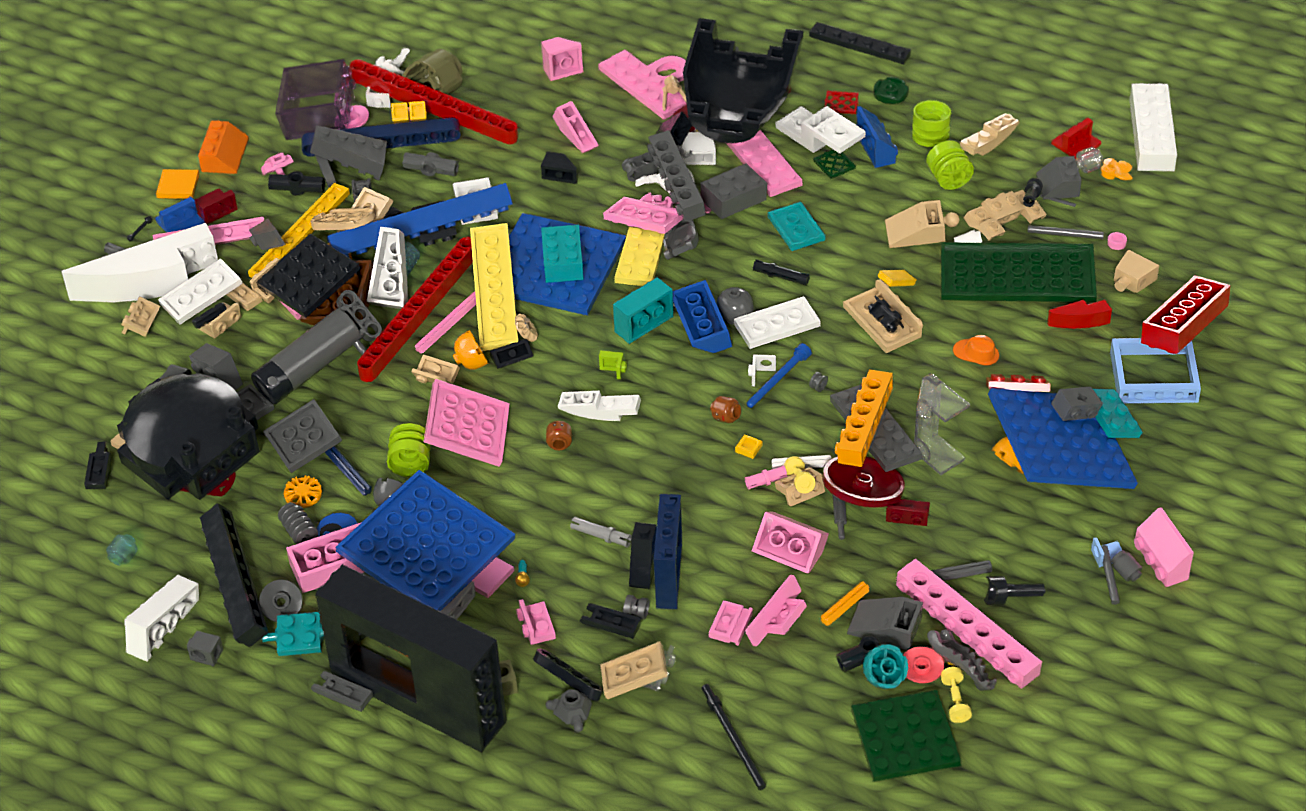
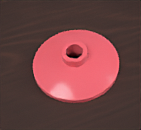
M914 647L903 654L908 660L906 678L913 682H933L941 676V672L944 670L943 658L931 648Z

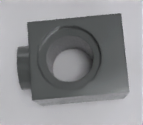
M196 631L193 638H190L187 643V650L191 660L214 666L223 652V646L219 636Z

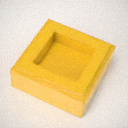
M744 434L735 447V452L754 459L762 447V441Z

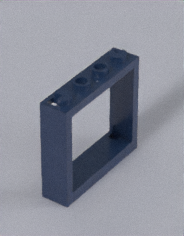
M660 494L654 551L656 609H677L683 540L681 495Z

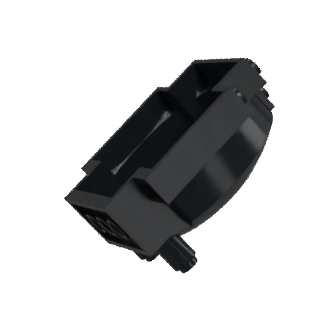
M179 374L164 379H156L128 401L129 406L123 420L117 425L120 437L125 440V444L117 450L121 463L168 500L183 488L198 500H201L260 452L255 430L259 428L256 415L242 405L240 397L230 385L218 378L204 374Z

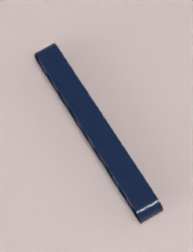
M455 118L339 129L340 131L387 141L386 149L457 141L461 135L459 121ZM314 132L305 133L301 137L302 153L305 156H315V154L310 153Z

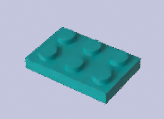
M1093 389L1103 403L1095 418L1108 438H1139L1143 432L1115 389Z

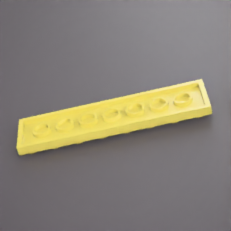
M507 223L470 228L479 344L482 351L494 350L519 341L518 330L515 326L516 306Z

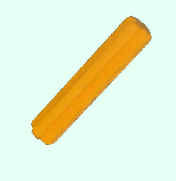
M862 581L821 615V622L826 626L832 624L869 592L868 584Z

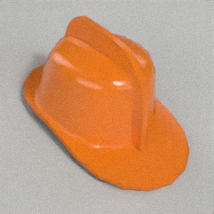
M976 335L969 339L960 340L953 347V353L957 358L980 365H992L999 359V352L993 340L986 335Z

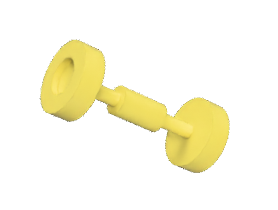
M797 456L788 458L784 466L788 476L792 474L796 476L794 479L795 488L800 493L811 492L816 482L812 474L802 472L805 469L802 459Z
M958 667L946 668L941 672V680L943 684L952 686L950 688L953 703L956 704L949 709V717L952 722L962 723L969 720L972 716L970 706L960 704L962 701L959 687L956 686V684L963 680V673Z

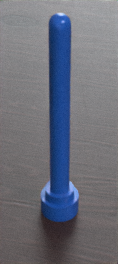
M799 344L795 348L794 356L747 401V406L749 408L754 407L799 361L807 360L812 354L811 349L806 344Z

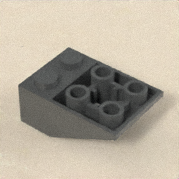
M905 597L860 600L847 634L860 638L872 636L879 643L890 644L909 650L922 619L923 602Z

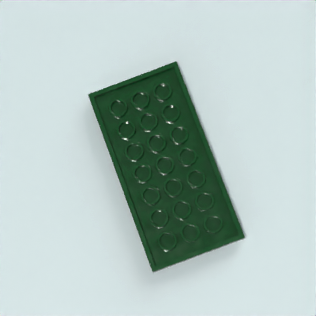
M941 242V300L1078 302L1084 300L1085 302H1096L1094 245Z

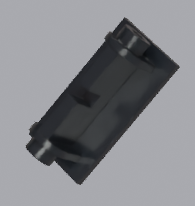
M875 295L874 297L877 302L868 306L869 313L887 331H896L898 325L904 328L901 323L902 317L896 310L892 312L890 305L884 299L880 300Z

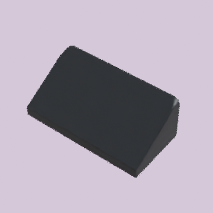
M527 339L494 349L489 354L497 369L534 357Z

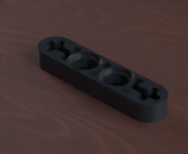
M537 649L533 657L534 662L578 692L588 696L589 699L600 700L604 692L601 686L549 651Z

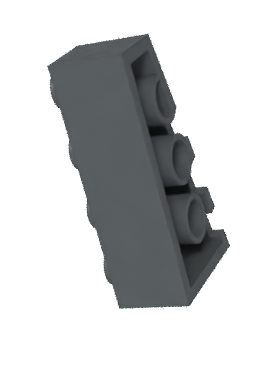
M316 125L310 153L329 161H339L341 166L346 168L351 166L359 169V173L364 175L366 173L374 176V179L379 181L384 167L387 141Z

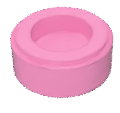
M1114 232L1108 236L1107 244L1110 248L1121 250L1126 247L1127 237L1124 234Z

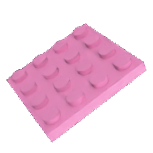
M435 379L432 384L423 442L500 467L503 460L510 403Z

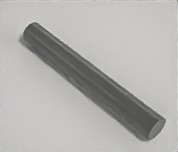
M1104 545L1101 546L1104 552L1103 567L1111 603L1115 605L1120 603L1109 549L1108 546Z

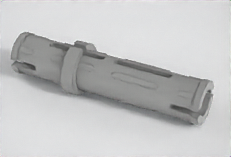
M578 517L572 519L573 522L579 524L571 523L570 527L572 530H577L604 539L607 543L613 542L626 548L631 544L623 539L631 541L632 535L616 531L614 527L607 528Z

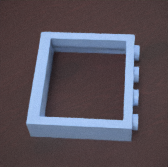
M1141 338L1112 339L1110 354L1115 387L1123 403L1199 402L1201 386L1192 341L1178 353L1186 354L1191 383L1125 384L1121 355H1166L1171 353L1142 344Z

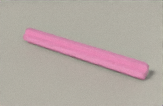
M475 291L415 345L417 352L424 353L476 305Z

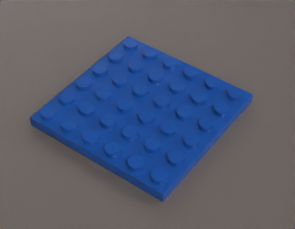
M522 213L509 235L515 299L588 316L624 247L626 235L579 225L583 280L546 283L541 228L576 224Z
M990 389L988 396L1027 482L1135 489L1138 482L1116 438H1108L1096 418L1063 421L1051 405L1057 393Z
M418 470L336 546V552L380 583L441 611L515 539V533Z

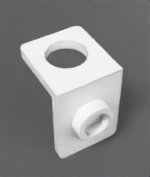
M370 87L367 88V107L391 108L389 94L374 93Z
M753 354V365L749 364L748 376H752V386L755 387L756 370L776 371L775 355ZM769 360L772 364L764 366L760 362Z

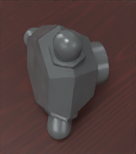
M568 690L561 694L558 699L548 700L545 706L548 710H552L553 714L567 725H573L576 732H581L584 728L583 722L588 718L592 699H589L583 693L579 694L576 690Z

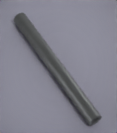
M1028 225V233L1103 239L1104 232Z

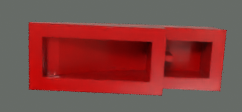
M1084 300L1049 310L1047 324L1050 327L1072 329L1110 324L1112 309L1106 300L1088 305Z

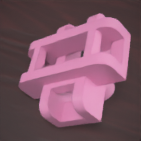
M283 153L269 157L261 167L263 176L273 171H276L279 175H285L282 168L293 163L292 157L290 155L284 156Z

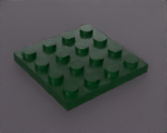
M937 690L851 705V712L873 782L961 766V758Z

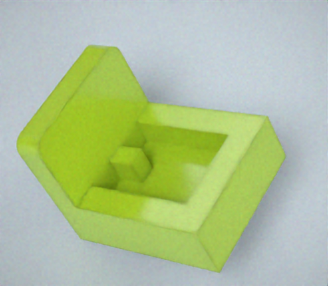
M600 350V370L616 371L617 379H621L622 373H626L627 361H624V354Z

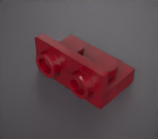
M900 499L893 505H887L886 522L927 526L930 502Z

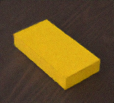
M880 270L878 278L889 287L913 286L917 281L905 270Z

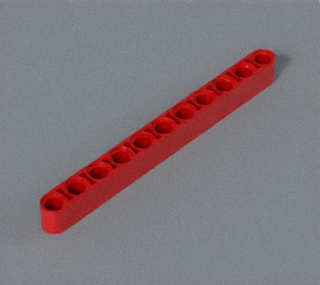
M353 60L350 63L351 80L367 88L370 87L379 93L389 94L390 97L404 103L407 102L408 104L409 102L425 101L426 112L443 119L455 118L459 121V125L510 145L515 144L518 140V126L512 120L363 60Z
M464 237L458 241L359 358L357 366L361 381L371 382L377 378L473 263L471 237Z

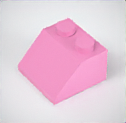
M559 37L541 42L543 69L550 81L583 72L581 43Z

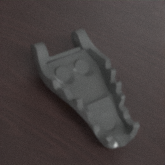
M693 219L686 222L681 220L664 234V257L669 260L678 256V254L696 248L699 236Z
M948 629L942 630L940 634L935 630L928 632L927 637L933 650L944 657L950 666L964 670L973 679L977 689L980 691L994 689L997 679L989 680L988 674L984 672L986 665H981L982 658L975 659L976 652L970 653L969 647L960 645Z

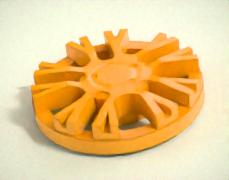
M307 475L302 478H292V481H288L284 489L285 501L290 503L297 498L298 501L295 504L302 508L313 506L322 497V487L318 480L314 477H307ZM311 496L316 497L312 501L309 499Z

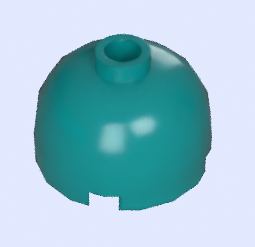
M890 644L880 645L870 650L863 662V672L867 681L881 689L899 686L905 680L908 673V660L906 656H903L898 647Z

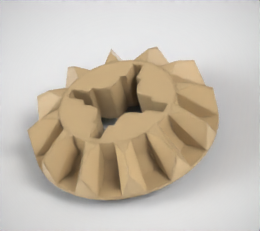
M518 314L515 317V326L524 339L534 342L538 337L537 329L526 315Z

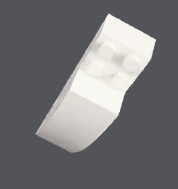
M203 223L61 272L70 301H136L139 296L144 299H151L166 295L187 281V274L207 268L218 261L213 235L207 224Z

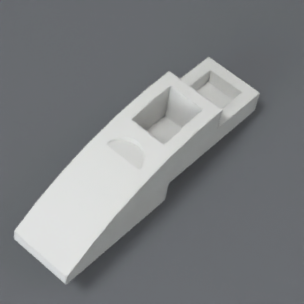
M600 391L562 392L558 408L567 413L589 419L620 421L622 415L638 414L641 399L639 395L601 396Z

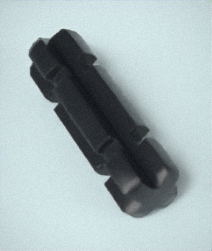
M218 303L214 308L212 307L202 313L200 317L193 319L192 323L196 329H200L218 317L227 308L224 303Z

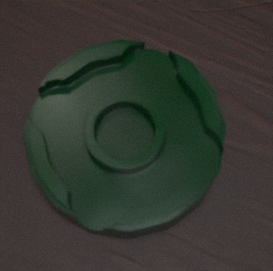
M887 77L886 80L881 81L880 79L874 84L873 94L882 103L897 104L908 97L909 87L902 79Z

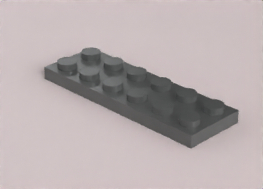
M862 384L830 395L831 403L845 421L847 416H851L852 404L856 403L857 392L862 389ZM885 408L869 452L883 470L888 472L921 460L922 453Z

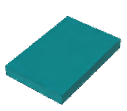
M802 202L768 212L769 220L791 251L825 241V234Z

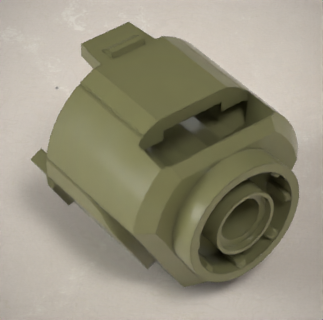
M439 48L410 64L402 75L407 77V79L447 95L457 90L463 80L461 76L462 66L458 58L452 53Z

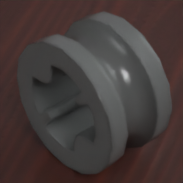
M816 372L812 376L809 386L813 389L815 388L817 392H821L828 382V377L822 376L820 372Z

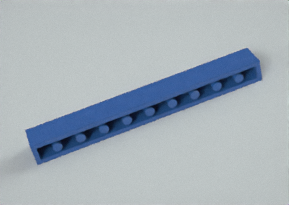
M504 183L368 223L358 228L327 236L329 246L349 258V254L354 252L360 255L366 253L367 249L374 247L376 250L380 227L399 229L404 233V237L410 236V239L419 237L421 232L439 231L438 227L441 226L450 228L456 226L458 221L463 220V223L473 221V217L478 215L484 218L492 215L491 212L498 210V213L507 211L513 203L507 184Z

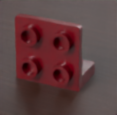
M218 188L195 199L197 214L206 224L238 210L235 193L232 190L224 193Z

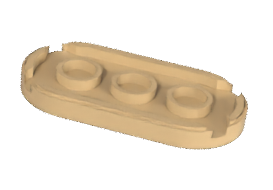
M370 208L333 209L328 214L320 213L313 217L311 226L313 230L354 229L368 224L374 220L375 215Z

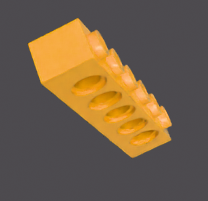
M869 370L867 376L863 377L862 389L857 392L856 403H853L851 407V416H847L846 428L842 429L840 442H837L835 446L838 463L862 467L893 389V373Z

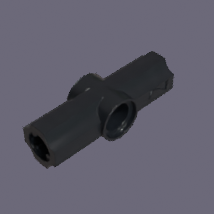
M299 171L291 172L289 175L270 174L268 188L270 190L290 191L295 196L302 195L305 192L324 193L325 178L304 176Z

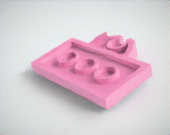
M651 192L644 195L640 200L623 197L603 213L604 219L613 223L635 226L644 230L656 231L660 234L667 233L683 220L681 215L678 216L676 208H673L670 197L667 196L662 201V195H651Z

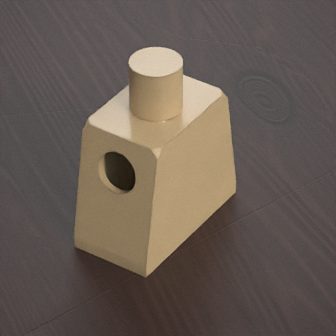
M1128 250L1115 269V288L1120 292L1127 288L1134 293H1138L1157 280L1159 265Z

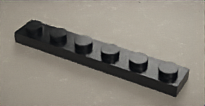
M816 22L809 31L810 38L903 65L911 55V49Z

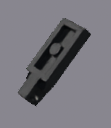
M97 442L96 452L89 454L84 482L85 489H106L111 462V453L108 452L106 442Z

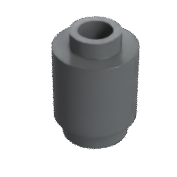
M1122 550L1112 558L1111 562L1114 564V569L1126 582L1130 580L1134 582L1142 575L1141 570L1143 567L1129 552L1126 553Z

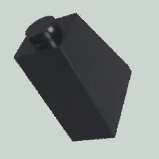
M635 522L631 537L629 587L650 589L654 575L655 524Z

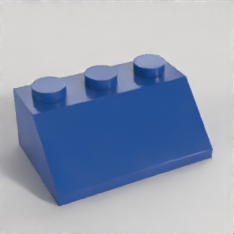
M861 106L857 107L856 125L866 131L865 137L860 142L874 167L878 168L895 164L898 149L896 145H893L890 134L886 133L884 124L880 123L876 115Z

